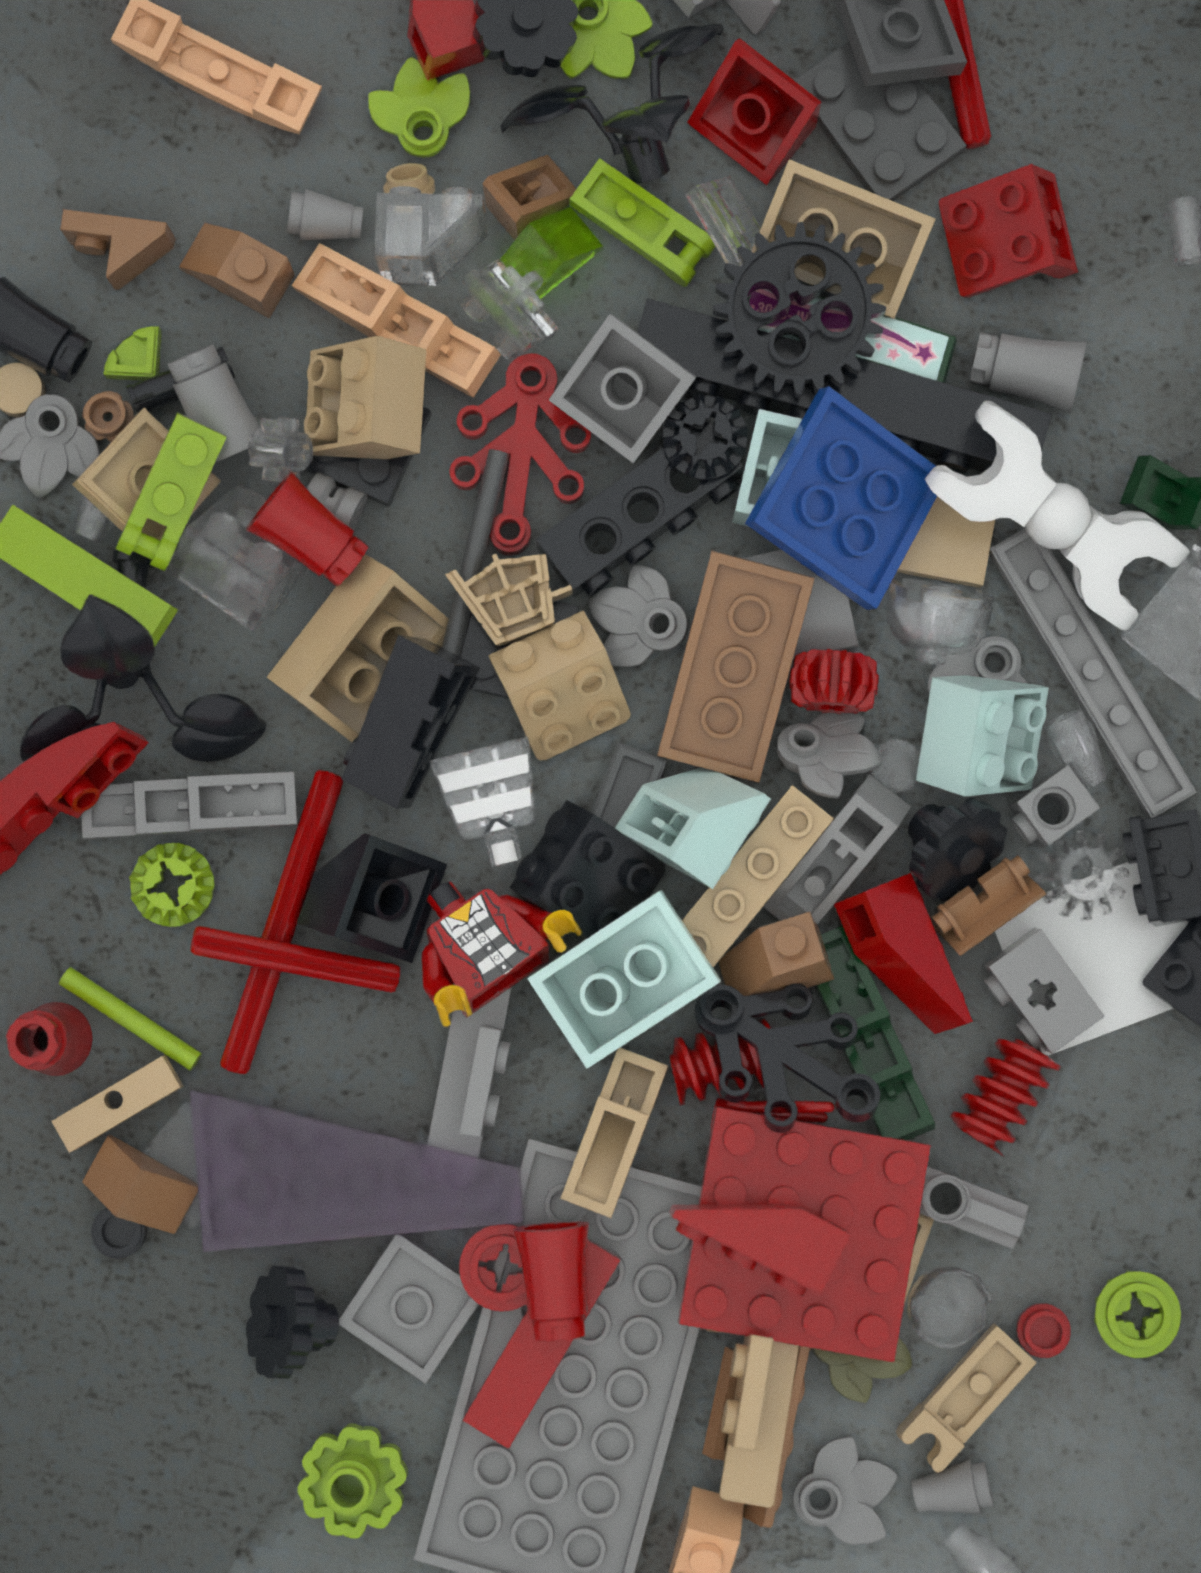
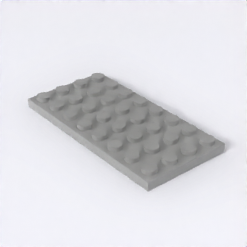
M532 1138L528 1139L505 1224L510 1223L520 1227L560 1221L588 1222V1239L621 1258V1261L584 1321L585 1336L572 1341L509 1449L462 1420L527 1312V1304L515 1310L502 1312L482 1307L413 1560L458 1573H635L700 1329L678 1323L692 1240L675 1230L679 1221L671 1217L669 1210L672 1205L698 1204L701 1185L631 1166L612 1218L560 1199L578 1151ZM504 1244L503 1251L500 1252L493 1267V1270L496 1271L498 1290H502L503 1282H506L509 1273L522 1271L518 1264L510 1262L508 1244Z

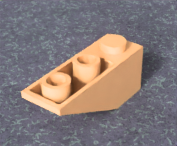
M692 1486L668 1573H730L740 1544L744 1503L723 1500L719 1493Z

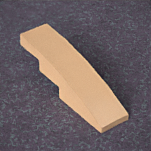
M321 243L318 244L292 284L296 291L368 337L378 335L426 349L425 371L474 398L501 356L495 346L455 326L448 316L410 297L398 284Z

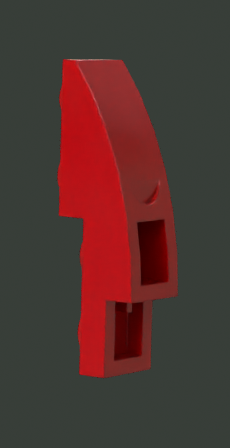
M116 722L91 727L70 735L41 750L0 781V875L9 870L29 844L51 826L53 819L60 811L79 818L84 811L94 806L100 794L120 773L127 770L134 763L136 756L149 743L146 738Z

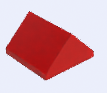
M739 38L734 42L687 123L765 185H768L816 128L822 102Z

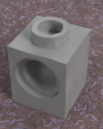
M1069 765L1056 771L1009 806L1015 814L1010 819L1014 829L1027 844L1030 845L1035 841L1039 848L1049 846L1100 808ZM1043 796L1053 797L1061 806L1062 815L1059 822L1055 825L1044 822L1038 814L1037 806Z

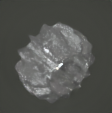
M1078 830L1073 833L1072 845L1062 836L1053 842L1054 849L1058 855L1049 852L1041 855L1039 860L1043 865L1053 870L1052 872L1038 874L1036 881L1039 884L1052 883L1054 890L1043 896L1046 904L1054 902L1060 897L1063 899L1059 908L1060 916L1064 918L1070 916L1077 905L1080 920L1089 921L1093 916V906L1100 914L1107 915L1112 912V906L1108 897L1118 900L1124 898L1126 891L1121 886L1113 883V880L1128 877L1129 870L1124 867L1113 868L1111 862L1119 859L1123 854L1120 848H1115L1106 854L1102 852L1106 844V836L1102 834L1095 836L1088 846L1085 831ZM1079 863H1082L1083 871L1092 872L1093 881L1084 885L1087 889H1083L1082 881L1073 880L1071 875L1072 871L1080 868Z

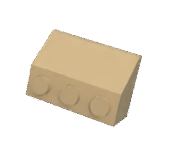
M789 159L759 233L771 243L774 241L776 225L780 224L787 237H794L798 222H803L806 237H813L820 225H825V241L829 243L840 233L845 234L842 250L848 253L852 249L861 246L863 250L856 264L862 267L874 263L876 266L875 271L866 281L868 284L878 283L884 286L883 292L871 299L872 303L886 306L884 315L894 319L936 218ZM754 244L753 249H752V251H751V252H753V253L757 251V250H756V247H755V244ZM813 263L801 264L794 271L797 280L812 286L819 284L824 278L822 270ZM834 285L825 291L837 295L841 292V288L838 285Z
M364 554L356 568L340 586L335 587L266 678L350 742H353L360 734L368 708L375 696L398 635L424 638L442 647L449 618L397 573Z

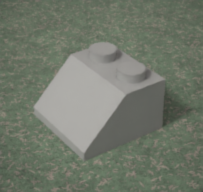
M610 313L554 391L549 401L634 463L644 454L663 428L666 419L677 404L681 402L696 376L614 314Z

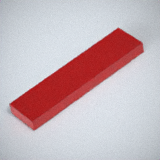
M590 1239L587 1240L586 1250L588 1313L584 1315L585 1320L621 1261V1258ZM526 1312L462 1421L509 1449L574 1339L551 1342L535 1341L532 1319L528 1318V1312Z

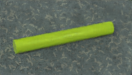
M69 967L59 981L60 986L189 1071L198 1063L202 1056L201 1052L72 967Z

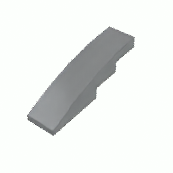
M294 772L189 776L187 779L147 780L126 784H110L100 794L96 804L81 815L83 840L297 825Z

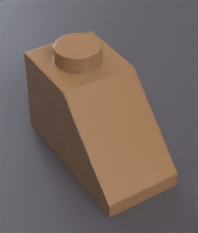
M204 223L179 266L180 270L269 319L295 276L291 264L285 255L243 232Z
M810 911L758 928L718 961L725 985L737 989L743 996L782 991L786 986L795 983L809 988L835 979L820 930Z

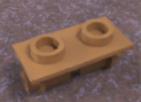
M1018 855L1012 860L1005 857L1001 860V863L977 879L983 890L980 894L976 896L974 891L967 886L945 903L938 905V913L932 916L931 919L935 924L934 929L961 956L1015 916L1024 912L1029 906L1045 896L1046 893L1027 875L1030 871Z

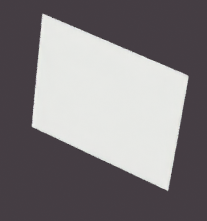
M1129 862L1046 892L1045 896L995 931L1003 951L1032 929H1041L1104 1014V1018L1057 1052L1174 1009L1148 991L1142 981L1188 925V921L1155 927L1148 921L1147 915L1139 916L1133 894V885L1141 883L1137 863L1129 864ZM1035 981L1030 983L1029 986L1033 994L1027 999L1028 1002H1037L1043 1006L1048 1004L1049 1001L1045 993L1050 989V985H1041ZM1042 1045L1039 1046L1043 1054L1046 1056L1051 1055Z

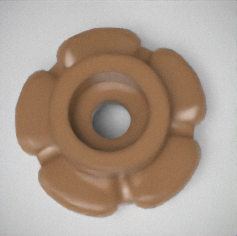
M104 391L94 395L87 401L83 408L82 416L86 421L85 429L96 440L101 441L105 438L111 442L134 418V411L128 401H123L119 393ZM106 413L113 414V418L109 422L104 421Z

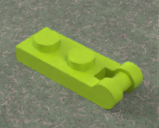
M600 158L569 199L571 207L656 265L670 279L683 287H687L696 275L694 267L702 257L708 258L717 246L716 241L708 233ZM674 235L686 244L678 256L665 248Z
M177 412L117 542L116 550L129 556L132 551L151 559V566L162 571L166 570L227 438L226 435ZM147 518L166 526L160 540L141 532Z

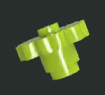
M350 1423L344 1426L338 1437L334 1434L323 1433L318 1437L313 1447L303 1456L302 1466L307 1475L300 1481L297 1491L301 1500L304 1501V1511L311 1518L324 1517L325 1529L333 1536H342L344 1534L348 1538L356 1539L362 1536L367 1525L383 1529L389 1524L392 1516L401 1509L404 1502L403 1494L398 1487L405 1482L408 1468L402 1460L401 1449L393 1443L381 1445V1434L373 1426L362 1427L358 1424Z

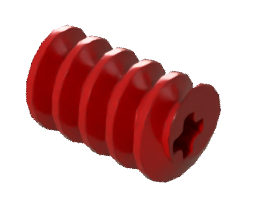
M766 1019L758 1020L767 1028H771ZM703 1032L696 1033L693 1050L688 1048L682 1037L675 1038L673 1053L669 1055L680 1106L685 1105L688 1088L693 1090L699 1101L706 1100L707 1087L711 1083L720 1097H722L719 1092V1078L722 1069L716 1038L714 1045H710ZM738 1036L742 1067L747 1069L751 1075L754 1074L762 1088H764L757 1049ZM737 1077L729 1078L735 1081L740 1090L745 1087L742 1079Z
M1000 1038L996 1040L995 1046L1004 1058L986 1057L983 1061L984 1065L993 1075L992 1078L975 1075L972 1081L982 1094L978 1096L964 1093L961 1097L970 1113L953 1111L950 1114L951 1120L958 1129L1003 1157L1004 1155L995 1143L1002 1141L1014 1144L1016 1138L1007 1127L1008 1122L1024 1126L1027 1123V1119L1020 1112L1018 1106L1022 1104L1037 1107L1039 1104L1030 1092V1087L1035 1086L1048 1089L1050 1086L1049 1082L1040 1072L1041 1069L1047 1068L1059 1071L1061 1068L1057 1062L1017 1038L1014 1041Z

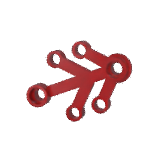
M534 353L524 354L514 359L506 371V385L479 406L468 405L462 408L456 420L461 435L467 439L476 440L486 434L490 422L517 405L515 424L473 456H461L455 459L449 469L450 478L455 487L465 491L472 490L481 481L489 449L499 450L510 455L503 510L501 514L494 518L490 533V539L494 548L508 556L522 553L531 542V527L528 520L523 516L531 457L553 484L554 495L560 502L573 504L578 502L584 494V480L582 476L574 470L567 469L536 429L538 406L560 431L561 444L568 452L581 453L591 443V432L549 401L557 386V373L555 367L547 358ZM527 371H536L540 374L541 380L535 386H526L521 381L523 374ZM473 414L480 416L483 422L479 429L470 431L463 426V421L467 416ZM579 428L583 430L586 435L584 441L580 444L568 442L566 434L570 429ZM463 465L472 466L475 469L473 479L467 482L458 480L456 472L459 467ZM565 479H573L578 483L579 488L573 495H564L559 490V484ZM515 523L520 528L519 535L512 540L504 539L500 535V530L504 524Z

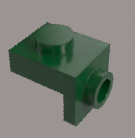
M1151 455L1138 456L1119 504L1132 511L1146 513L1167 530H1195L1201 523V477H1188Z

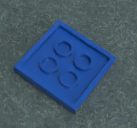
M831 387L821 388L815 395L745 524L864 609H877L937 498V495L932 492L925 481L927 475L936 466Z

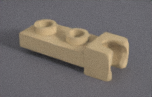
M993 1323L922 1403H919L897 1427L896 1435L905 1444H912L922 1434L929 1433L935 1435V1444L928 1452L926 1458L936 1473L942 1472L964 1448V1443L1037 1362Z

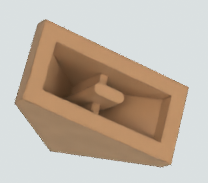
M548 154L490 175L482 183L486 207L518 245L570 204L569 199L576 191L575 186Z
M111 1134L106 1137L82 1181L115 1217L172 1234L178 1231L202 1187Z

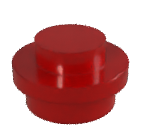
M1037 1303L1029 1306L1021 1313L1016 1325V1334L1020 1345L1029 1354L1039 1358H1050L1058 1355L1066 1348L1071 1336V1327L1068 1318L1059 1308L1047 1303Z

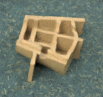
M497 554L492 555L493 563L466 582H464L456 570L445 574L497 646L522 640L555 623L553 602L573 595L571 585L551 592V588L549 589L546 554L500 560Z

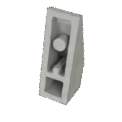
M869 774L763 907L780 921L810 911L816 924H818L899 827L911 806Z

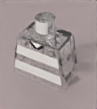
M528 737L430 760L431 769L462 840L468 843L485 839L492 868L522 861L516 831L536 826L532 752Z

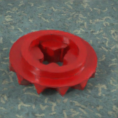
M510 1223L489 1225L478 1231L466 1243L460 1257V1279L467 1294L482 1307L493 1311H511L527 1304L523 1271L509 1273L506 1282H503L502 1290H498L496 1271L488 1269L487 1266L479 1265V1261L497 1260L500 1252L503 1251L504 1244H508L510 1262L518 1264V1267L522 1268L513 1229L517 1228V1226Z

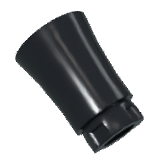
M6 277L0 278V352L31 366L46 376L52 374L70 383L88 357L92 341L76 331L74 325L53 314L27 296Z

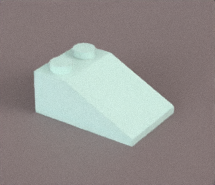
M662 890L527 978L586 1069L721 982V979Z

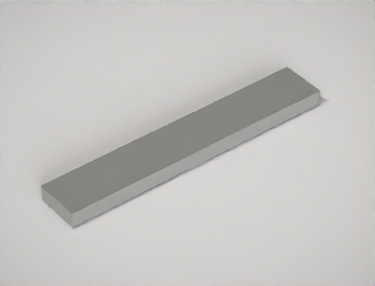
M1026 528L991 547L989 556L1146 818L1156 817L1197 793L1051 549L1036 544L1027 534Z

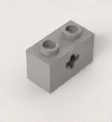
M1032 929L983 965L991 975L984 980L985 985L1002 1007L1009 1002L1013 1005L1022 1018L1015 1025L1028 1044L1035 1049L1042 1045L1047 1052L1054 1054L1105 1017L1041 929ZM1033 981L1041 985H1050V989L1045 993L1049 1003L1045 1006L1037 1002L1029 1003L1027 1000L1033 994L1029 986Z

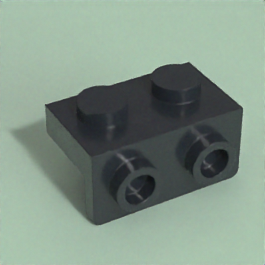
M1193 809L1148 819H1142L1140 816L1129 818L1131 832L1123 833V842L1129 864L1137 863L1141 883L1133 885V894L1139 916L1147 915L1148 921L1155 927L1200 919L1201 820L1199 811Z

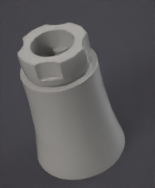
M980 332L969 383L984 386L990 385L989 390L1037 401L1070 414L1082 368L1086 341H1053L1025 338L1004 333L999 338V336Z
M208 345L168 363L173 379L177 382L173 387L186 417L227 436L216 462L244 451L268 438V435L252 414L239 391L227 363H221L220 356H218L214 345Z

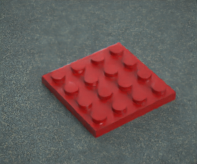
M715 1106L698 1204H797L845 1229L851 1234V1237L822 1294L819 1295L807 1288L803 1297L775 1283L774 1279L777 1272L758 1263L755 1270L752 1271L725 1257L728 1246L708 1237L705 1245L692 1240L678 1323L680 1325L742 1336L752 1334L769 1337L776 1342L894 1363L931 1145L797 1120L791 1130L777 1133L766 1126L763 1114ZM772 1116L774 1119L778 1121L787 1120L786 1118Z

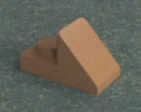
M63 209L60 230L70 244L74 245L75 250L90 255H105L106 249L110 250L106 278L115 290L125 286L174 248L175 236L166 222Z

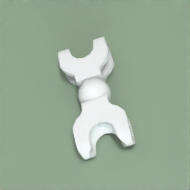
M985 400L976 411L975 418L983 430L995 439L997 454L992 465L982 474L968 477L952 471L945 465H938L925 478L926 483L933 493L970 521L987 522L998 518H1011L1021 526H1025L1027 534L1036 544L1047 549H1059L1065 558L1072 562L1073 583L1077 594L1083 599L1084 603L1092 611L1119 629L1129 630L1138 619L1139 614L1130 601L1120 594L1118 579L1123 568L1135 558L1148 556L1164 562L1171 568H1177L1190 554L1189 549L1172 533L1144 512L1124 511L1115 515H1105L1090 506L1088 499L1078 488L1066 483H1056L1050 475L1043 471L1041 466L1042 451L1037 436L1018 418L994 402Z

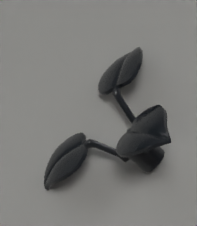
M709 24L678 27L656 35L640 47L639 54L641 58H650L651 100L642 103L639 107L621 110L604 119L592 100L585 96L588 93L586 86H558L536 93L517 105L500 125L502 134L510 126L543 123L563 116L574 108L584 109L590 114L610 142L614 155H623L630 180L635 183H644L660 178L670 171L662 142H668L674 125L690 106L689 98L686 95L660 97V67L668 57L685 55L701 47L715 35L721 36L724 30L723 25ZM615 133L622 134V138H618Z
M89 594L79 615L66 631L61 641L60 653L61 660L69 671L86 679H96L92 708L86 716L81 710L71 705L58 706L42 713L26 730L20 743V757L25 762L41 750L70 735L101 725L95 722L101 715L106 685L109 684L117 689H126L133 686L139 677L144 679L169 722L179 727L172 735V746L178 753L189 759L212 762L238 755L252 746L263 735L267 725L266 721L262 720L250 705L239 698L226 694H209L197 698L186 706L183 716L178 715L151 673L150 662L154 656L155 647L153 638L148 630L121 608Z

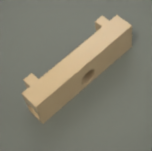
M164 1055L51 1122L68 1152H74L165 1097L172 1095L184 1086L169 1059ZM112 1091H118L123 1097L122 1105L119 1108H113L109 1104L108 1098Z

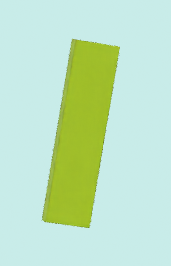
M13 504L0 523V559L79 610L82 609L89 594L121 608L148 630L153 638L154 647L157 645L176 615L177 608Z

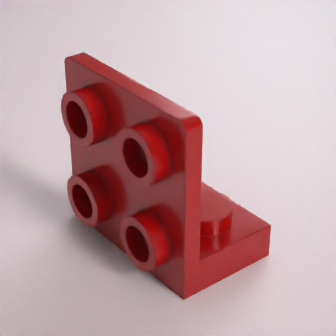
M1029 164L939 200V208L957 286L962 297L970 298L1037 273H1043L1057 279L1078 273L1054 173Z

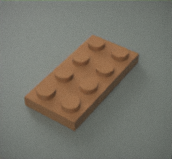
M714 550L711 551L657 756L760 782L814 584V577Z

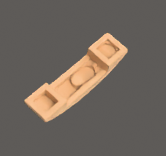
M130 0L111 38L112 43L183 86L248 117L299 135L322 90L321 85L276 63L272 68L184 25L181 16L148 0Z

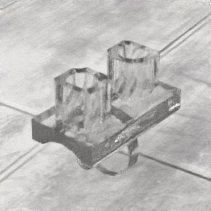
M498 259L481 270L477 271L474 269L469 271L462 283L467 287L468 292L461 303V307L472 320L479 323L491 317L502 329L493 338L494 346L505 359L510 360L526 350L551 339L559 328L544 312L545 303L535 293L544 281L539 273L535 270L521 277L512 265L506 267Z

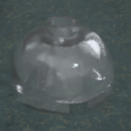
M903 578L901 584L893 579L889 585L887 596V620L891 633L901 645L915 650V660L929 664L944 665L946 664L947 655L967 653L977 647L986 635L991 620L994 596L975 589L974 597L968 598L963 597V591L959 590L960 585Z

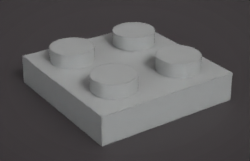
M398 1231L340 1317L339 1325L426 1384L478 1306V1303L467 1294L462 1285L460 1273Z

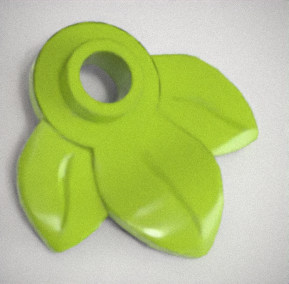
M571 0L578 8V15L572 26L576 32L577 39L573 49L565 56L560 66L562 71L569 78L573 79L592 64L597 71L608 77L616 79L628 78L632 73L635 62L632 37L647 32L653 26L645 8L636 0ZM584 7H592L598 14L591 20H585L580 17L579 12Z
M413 57L408 58L397 74L393 92L382 90L373 91L368 94L371 118L381 130L398 136L401 146L409 154L420 158L434 156L447 144L449 128L460 122L467 114L470 104L468 79L464 73L450 76L439 84L436 78L427 81L419 61ZM420 127H429L433 131L432 136L427 140L417 139L414 133Z

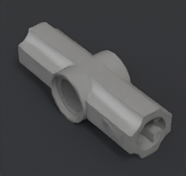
M927 1166L920 1214L931 1217L937 1222L949 1224L1002 1246L1014 1249L1026 1221L1029 1205L955 1177L950 1173ZM940 1183H952L959 1195L956 1206L947 1212L934 1210L930 1203L931 1191Z

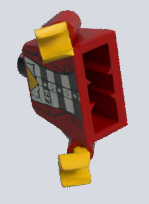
M451 881L437 887L427 897V902L440 919L427 929L428 944L421 953L423 989L436 1006L442 1025L444 1027L450 1026L451 1023L448 1015L451 1012L461 1010L466 1018L471 1016L549 961V944L545 939L550 940L554 949L561 953L567 948L561 937L569 932L580 936L582 931L569 911L547 912L535 904L508 894L498 896L488 888L483 889L466 901Z

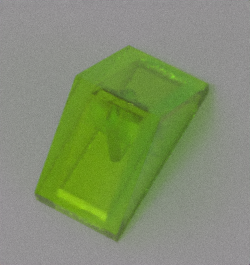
M569 207L530 222L492 268L491 274L520 309L525 312L603 249V245L576 212Z

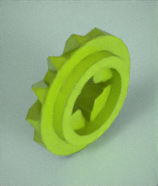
M181 843L157 844L154 848L138 857L137 864L129 876L130 899L144 918L161 926L177 927L196 920L208 908L214 893V875L208 861L196 849ZM163 864L166 865L167 869H170L173 876L188 877L192 875V879L185 881V884L178 887L179 897L177 899L179 906H177L176 901L171 898L169 893H151L152 889L157 888V885L164 881L163 872L165 870Z
M1126 1271L1115 1278L1107 1280L1106 1286L1095 1298L1096 1308L1093 1321L1103 1341L1119 1354L1132 1358L1154 1356L1166 1349L1178 1333L1181 1322V1309L1178 1298L1172 1288L1163 1279L1154 1274L1142 1271ZM1132 1292L1141 1306L1150 1307L1151 1309L1158 1308V1311L1150 1312V1315L1142 1318L1141 1336H1139V1331L1135 1329L1133 1322L1116 1318V1316L1122 1315V1312L1130 1310V1300H1133Z

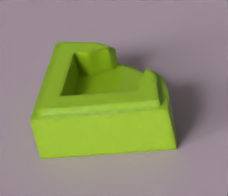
M159 326L138 329L131 336L123 340L109 354L103 375L107 379L142 381L159 374L162 334Z

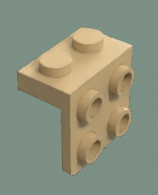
M584 610L488 655L512 703L532 751L538 760H547L625 723L630 718L629 707L606 649Z

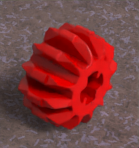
M811 649L808 652H801L795 656L793 668H791L789 688L791 689V702L798 707H804L807 711H821L822 713H836L839 715L841 713L857 714L858 712H866L873 708L878 691L879 675L877 674V662L862 653H852L846 650Z

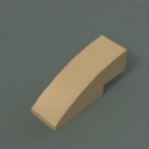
M623 1048L617 1049L560 1199L612 1218L667 1074L668 1065Z

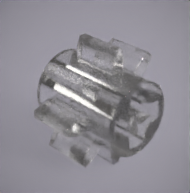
M281 416L278 420L263 418L261 419V428L257 429L249 437L248 453L251 459L249 464L250 466L264 467L262 480L282 483L286 475L291 471L300 480V472L305 470L310 462H312L313 445L311 438H309L310 434L297 432L299 419Z

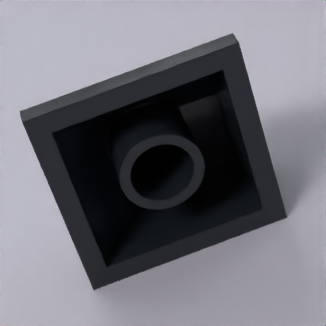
M363 833L314 873L297 924L412 963L432 909L427 902V897L440 886L447 864Z

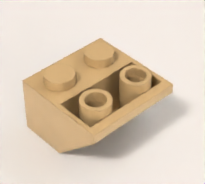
M377 335L311 350L310 363L307 370L308 397L307 413L304 420V454L370 459H391L420 454L426 349Z

